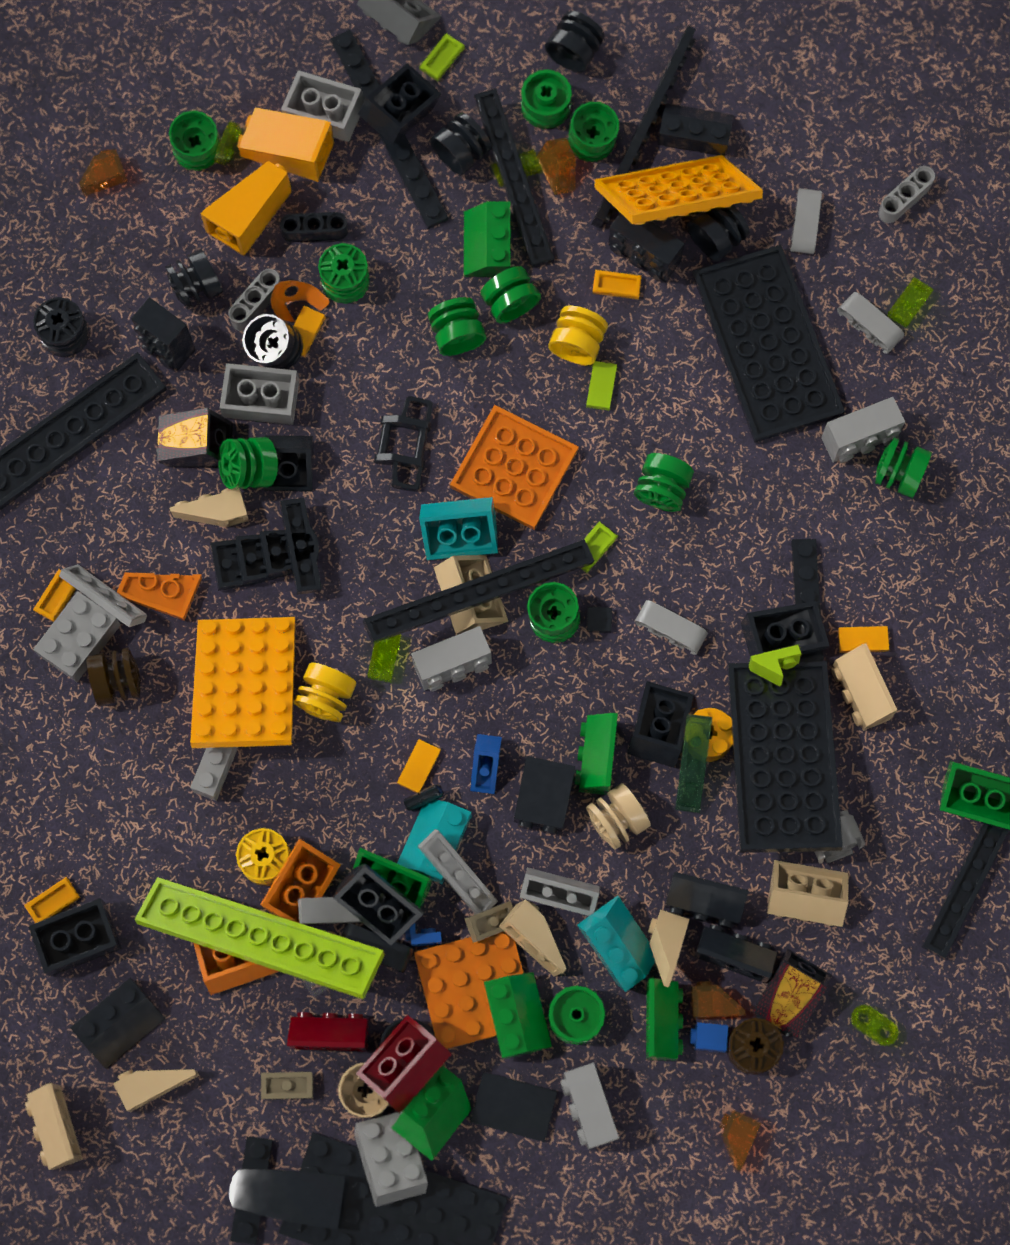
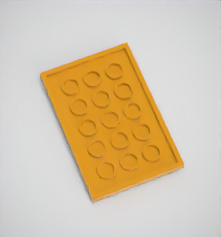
M722 155L595 179V189L626 219L635 225H642L652 220L662 221L672 216H687L689 213L697 211L707 212L717 207L727 208L737 203H751L763 197V189Z
M295 617L198 620L191 748L292 745Z

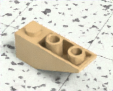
M227 488L222 490L220 494L213 496L205 494L198 497V500L191 502L180 501L175 506L170 507L174 518L221 527H229L249 521L240 488Z

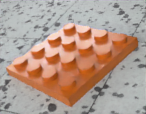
M494 405L451 481L450 488L471 499L493 497L495 511L535 530L579 447Z
M502 931L478 942H473L472 938L469 937L414 952L435 1038L445 1048L450 1049L495 1037L496 1031L484 982L506 976L524 974L515 941L505 931Z

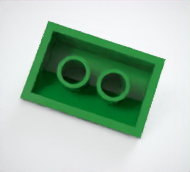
M487 201L464 211V277H494L502 271L509 269L510 201Z
M618 713L587 715V721L581 722L580 737H585L584 747L579 746L577 761H582L581 771L576 770L575 785H580L579 792L608 795L611 784Z
M950 761L943 783L939 810L1010 830V777Z
M359 849L353 869L367 864L417 907L421 908L433 879L365 849Z
M533 972L484 982L502 1060L552 1048Z
M649 978L647 982L646 1060L677 1061L678 1055L683 1054V1039H678V1029H683V1014H678V1003H683V988H678V981H671L669 987L663 985L662 979Z
M442 1065L417 1093L391 1127V1129L431 1161L472 1110L462 1081Z

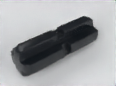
M434 784L422 790L421 793L418 792L405 798V808L408 811H413L426 805L427 802L430 803L441 798L444 792L441 785Z

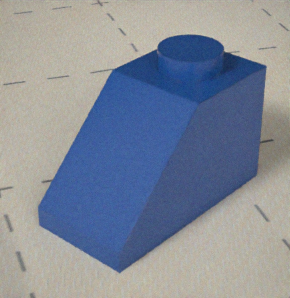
M477 734L470 791L495 794L502 737Z

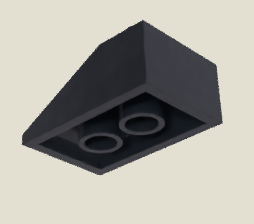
M817 601L747 613L741 622L750 658L753 655L799 645L801 656L830 646Z
M647 681L627 754L675 768L682 749L694 695Z

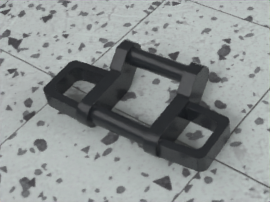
M408 396L404 402L401 415L381 416L380 425H382L378 453L375 454L374 463L392 465L391 486L393 488L412 492L419 489L422 470L425 467L423 458L427 434L431 430L430 419L433 403L430 400ZM410 403L426 407L425 421L406 417ZM391 427H403L418 431L414 457L387 453ZM398 466L417 469L414 485L401 483L397 480Z

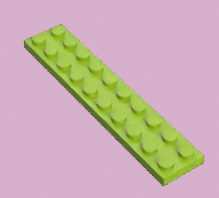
M159 877L155 880L135 918L138 925L361 999L365 998L384 957L383 950Z

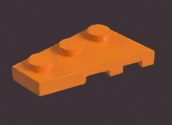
M125 572L117 593L130 602L185 621L202 575H155L154 573Z

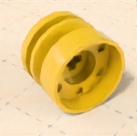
M565 306L561 309L560 318L557 320L558 328L553 331L548 347L553 354L561 359L579 365H592L600 349L598 343L603 341L608 323L603 317L589 309L579 306Z
M309 663L303 679L311 687L300 686L298 692L301 695H296L293 703L316 718L341 722L343 715L339 711H345L347 706L338 698H351L357 684L356 681L331 667L318 663Z
M265 828L252 830L243 836L238 844L236 851L237 864L247 879L254 884L271 886L289 857L291 850L283 837L274 830ZM266 850V853L269 856L268 859L263 858L262 861H260L258 854H263Z

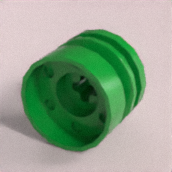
M588 102L575 110L570 123L568 145L571 152L578 159L586 162H597L605 159L612 153L619 131V119L616 112L609 105L601 102ZM590 134H594L595 138H590Z
M193 110L183 112L173 120L169 129V138L174 158L178 164L187 170L193 171L204 170L212 166L218 159L221 150L217 127L212 118L203 112Z
M346 243L332 245L324 251L320 257L318 269L323 291L328 298L344 304L356 302L362 298L367 292L370 283L367 260L363 252L354 245Z
M459 297L450 299L436 305L429 311L428 320L431 323L432 331L436 333L435 341L439 353L443 356H454L478 348L485 342L486 334L482 322L477 320L479 313L472 298Z
M252 437L247 440L238 438L223 441L219 451L218 466L223 484L228 489H246L249 486L263 488L273 485L278 471V459L276 449L269 438Z
M893 437L892 441L884 449L878 463L874 483L880 485L884 476H887L889 479L886 488L889 489L894 481L897 480L900 482L898 493L913 498L925 473L932 452L917 446L913 453L909 455L907 454L909 443L905 441L901 451L896 449L899 439Z
M661 453L648 454L642 468L644 476L639 477L638 485L634 490V496L642 503L664 511H680L683 505L682 500L686 496V492L683 489L689 488L694 469L686 462L670 455Z
M551 582L542 584L529 596L527 609L530 625L535 635L543 641L550 643L564 642L571 638L578 630L580 623L578 600L572 589L564 584ZM556 612L558 616H556L555 620H552L551 616Z

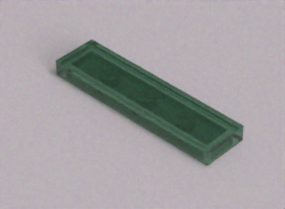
M687 714L675 810L700 813L712 717Z

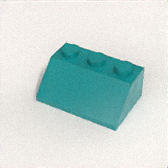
M493 497L421 504L419 520L427 560L444 559L452 556L498 553Z
M434 800L430 803L427 802L419 812L397 864L433 879L432 881L443 884L444 877L417 846L436 829L439 830L457 852L472 817L471 812L445 801Z
M618 895L577 924L613 980L625 992L643 980L656 962L650 942Z

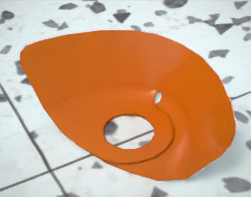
M299 281L279 282L275 285L271 297V306L274 313L279 318L290 322H295L286 307L288 304L305 300L321 311L330 302L316 287ZM297 286L298 292L295 295L289 297L285 295L287 288Z

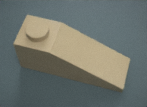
M526 899L519 902L499 927L551 975L555 977L564 973L566 966L545 917L539 912V908L534 903Z
M660 910L658 918H652L648 932L652 933L650 947L663 985L669 987L689 919Z
M194 1069L136 1071L134 1073L132 1070H129L119 1075V1081L113 1084L126 1111L132 1112L196 1078L199 1074Z

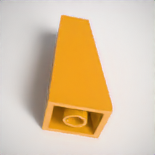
M255 108L253 114L249 115L246 120L244 135L241 134L238 139L237 148H239L241 157L265 164L267 161L275 165L280 164L289 173L318 182L334 144L331 122Z
M267 161L205 208L201 213L206 233L245 256L292 192L287 170L280 164L275 165Z

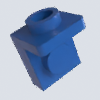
M414 923L405 932L406 941H411L412 947L442 945L441 932H436L435 928L421 929V933L416 934V924Z

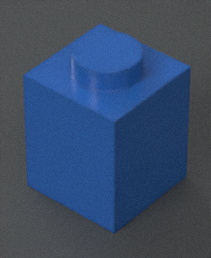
M697 1023L696 1029L691 1028L690 1044H694V1050L725 1053L727 1051L728 1025Z

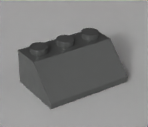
M359 0L357 6L363 10L366 16L374 18L384 30L392 32L397 36L398 41L406 45L418 42L442 17L422 0Z

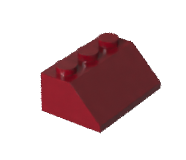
M298 1012L297 1017H291L287 1038V1046L290 1049L368 1050L369 1020L363 1019V1014H348V1018H338L337 1013H323L322 1017H312L313 1013Z
M407 1015L357 1071L356 1075L400 1114L452 1053L426 1029Z

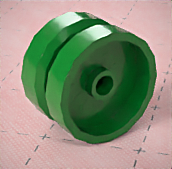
M549 69L539 70L529 75L521 89L522 114L527 122L541 129H552L564 123L569 117L572 99L571 85L566 77L559 72Z
M515 266L502 271L490 279L480 291V296L485 304L491 307V314L499 324L511 322L528 313L541 299L540 292L534 284L530 283V276L522 266Z
M582 986L567 987L556 994L550 1004L548 1016L550 1028L558 1039L567 1044L580 1045L588 1043L601 1030L604 1024L605 1010L601 999L589 988ZM574 1010H577V1013L581 1012L582 1016L580 1019L576 1020L572 1017Z

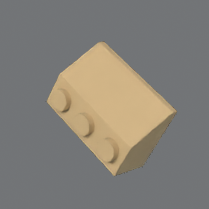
M486 555L452 556L434 567L441 591L492 573ZM501 598L450 616L456 634H461L478 626L484 630L508 622Z
M862 644L836 659L833 664L834 668L831 669L836 682L840 681L844 688L842 696L846 704H851L854 710L852 717L855 724L861 726L863 731L889 721L896 713L897 708L867 644Z
M774 860L767 914L818 922L829 926H843L848 906V873Z
M49 1083L27 1094L28 1102H25L28 1115L30 1117L33 1116L36 1126L33 1127V1133L36 1141H41L43 1151L40 1152L43 1165L48 1166L49 1170H55L83 1160L61 1086Z

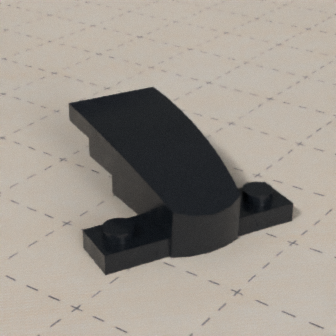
M304 498L280 501L284 530L260 531L256 535L235 536L234 540L210 543L218 591L254 585L293 574L297 595L321 592L322 587L317 567L319 545L316 534L309 525Z
M247 1136L242 1169H238L229 1187V1198L232 1207L235 1208L230 1242L256 1245L261 1215L304 1225L338 1230L346 1176L302 1171L269 1170L272 1140Z

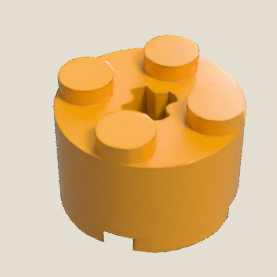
M715 708L697 710L688 720L684 736V743L692 756L705 762H713L724 757L733 744L732 718ZM707 731H712L713 736L711 739H707Z

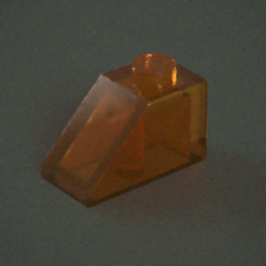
M567 138L546 141L537 158L553 194L558 195L574 191L575 155Z
M116 148L101 151L98 155L93 156L79 182L84 196L128 182Z
M711 981L696 982V986H692V1019L745 1016V1009L718 985H712Z
M732 1110L729 1115L724 1113L719 1128L723 1129L721 1137L733 1169L740 1172L761 1123Z

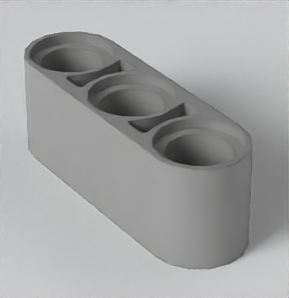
M928 166L917 168L883 199L878 213L879 218L885 223H893L929 192L935 179L934 171ZM919 178H923V179H925L927 182H926V183H923V182L919 181L918 179H919ZM902 193H908L911 197H905ZM886 208H893L895 212H889Z
M798 188L791 252L814 254L822 191Z
M263 270L231 306L229 318L234 329L244 331L249 322L261 315L271 303L274 287L281 282L279 274L275 270ZM267 281H275L271 286L265 285ZM255 297L260 298V301L257 303L250 302ZM238 315L246 316L243 320H235Z
M853 292L837 309L840 316H845L849 324L856 330H861L865 333V337L875 346L879 345L885 354H888L904 337L903 331L893 321L857 292Z
M649 600L645 601L634 621L637 626L640 627L642 625L648 628V632L660 638L663 636L669 639V643L681 649L686 648L693 655H697L708 635V632L699 625Z

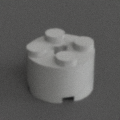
M848 810L840 812L842 851H814L819 863L822 864L824 859H826L827 863L851 855L853 847L858 846L861 849L865 845L853 815H849Z

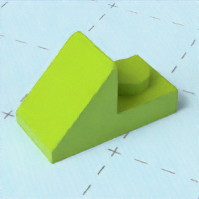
M799 645L751 656L749 662L750 671L781 686L783 681L781 668L790 669L799 664L801 657Z

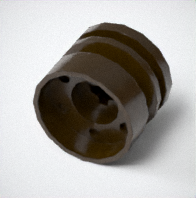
M129 647L122 649L123 660H121L117 650L112 651L111 663H108L104 653L87 656L89 681L98 707L115 703L116 691H119L124 701L128 700V689L133 699L140 698V673L137 662L132 656Z
M751 1018L741 1022L731 1031L727 1039L726 1052L729 1061L737 1070L745 1074L758 1075L767 1072L779 1062L783 1054L784 1042L780 1031L773 1023L765 1019ZM757 1039L759 1040L758 1045L762 1046V1049L753 1052V1047L749 1044Z

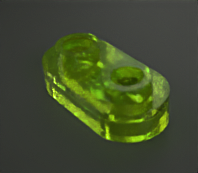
M229 121L216 151L215 163L225 166L226 162L230 163L234 155L233 145L235 142L238 143V139L243 132L240 129L239 123Z
M860 1005L852 1011L850 1019L854 1028L878 1045L889 1046L897 1040L899 1034L897 1026L871 1006ZM860 1014L867 1015L868 1020L866 1023L860 1022ZM881 1029L888 1030L889 1036L887 1038L881 1037Z

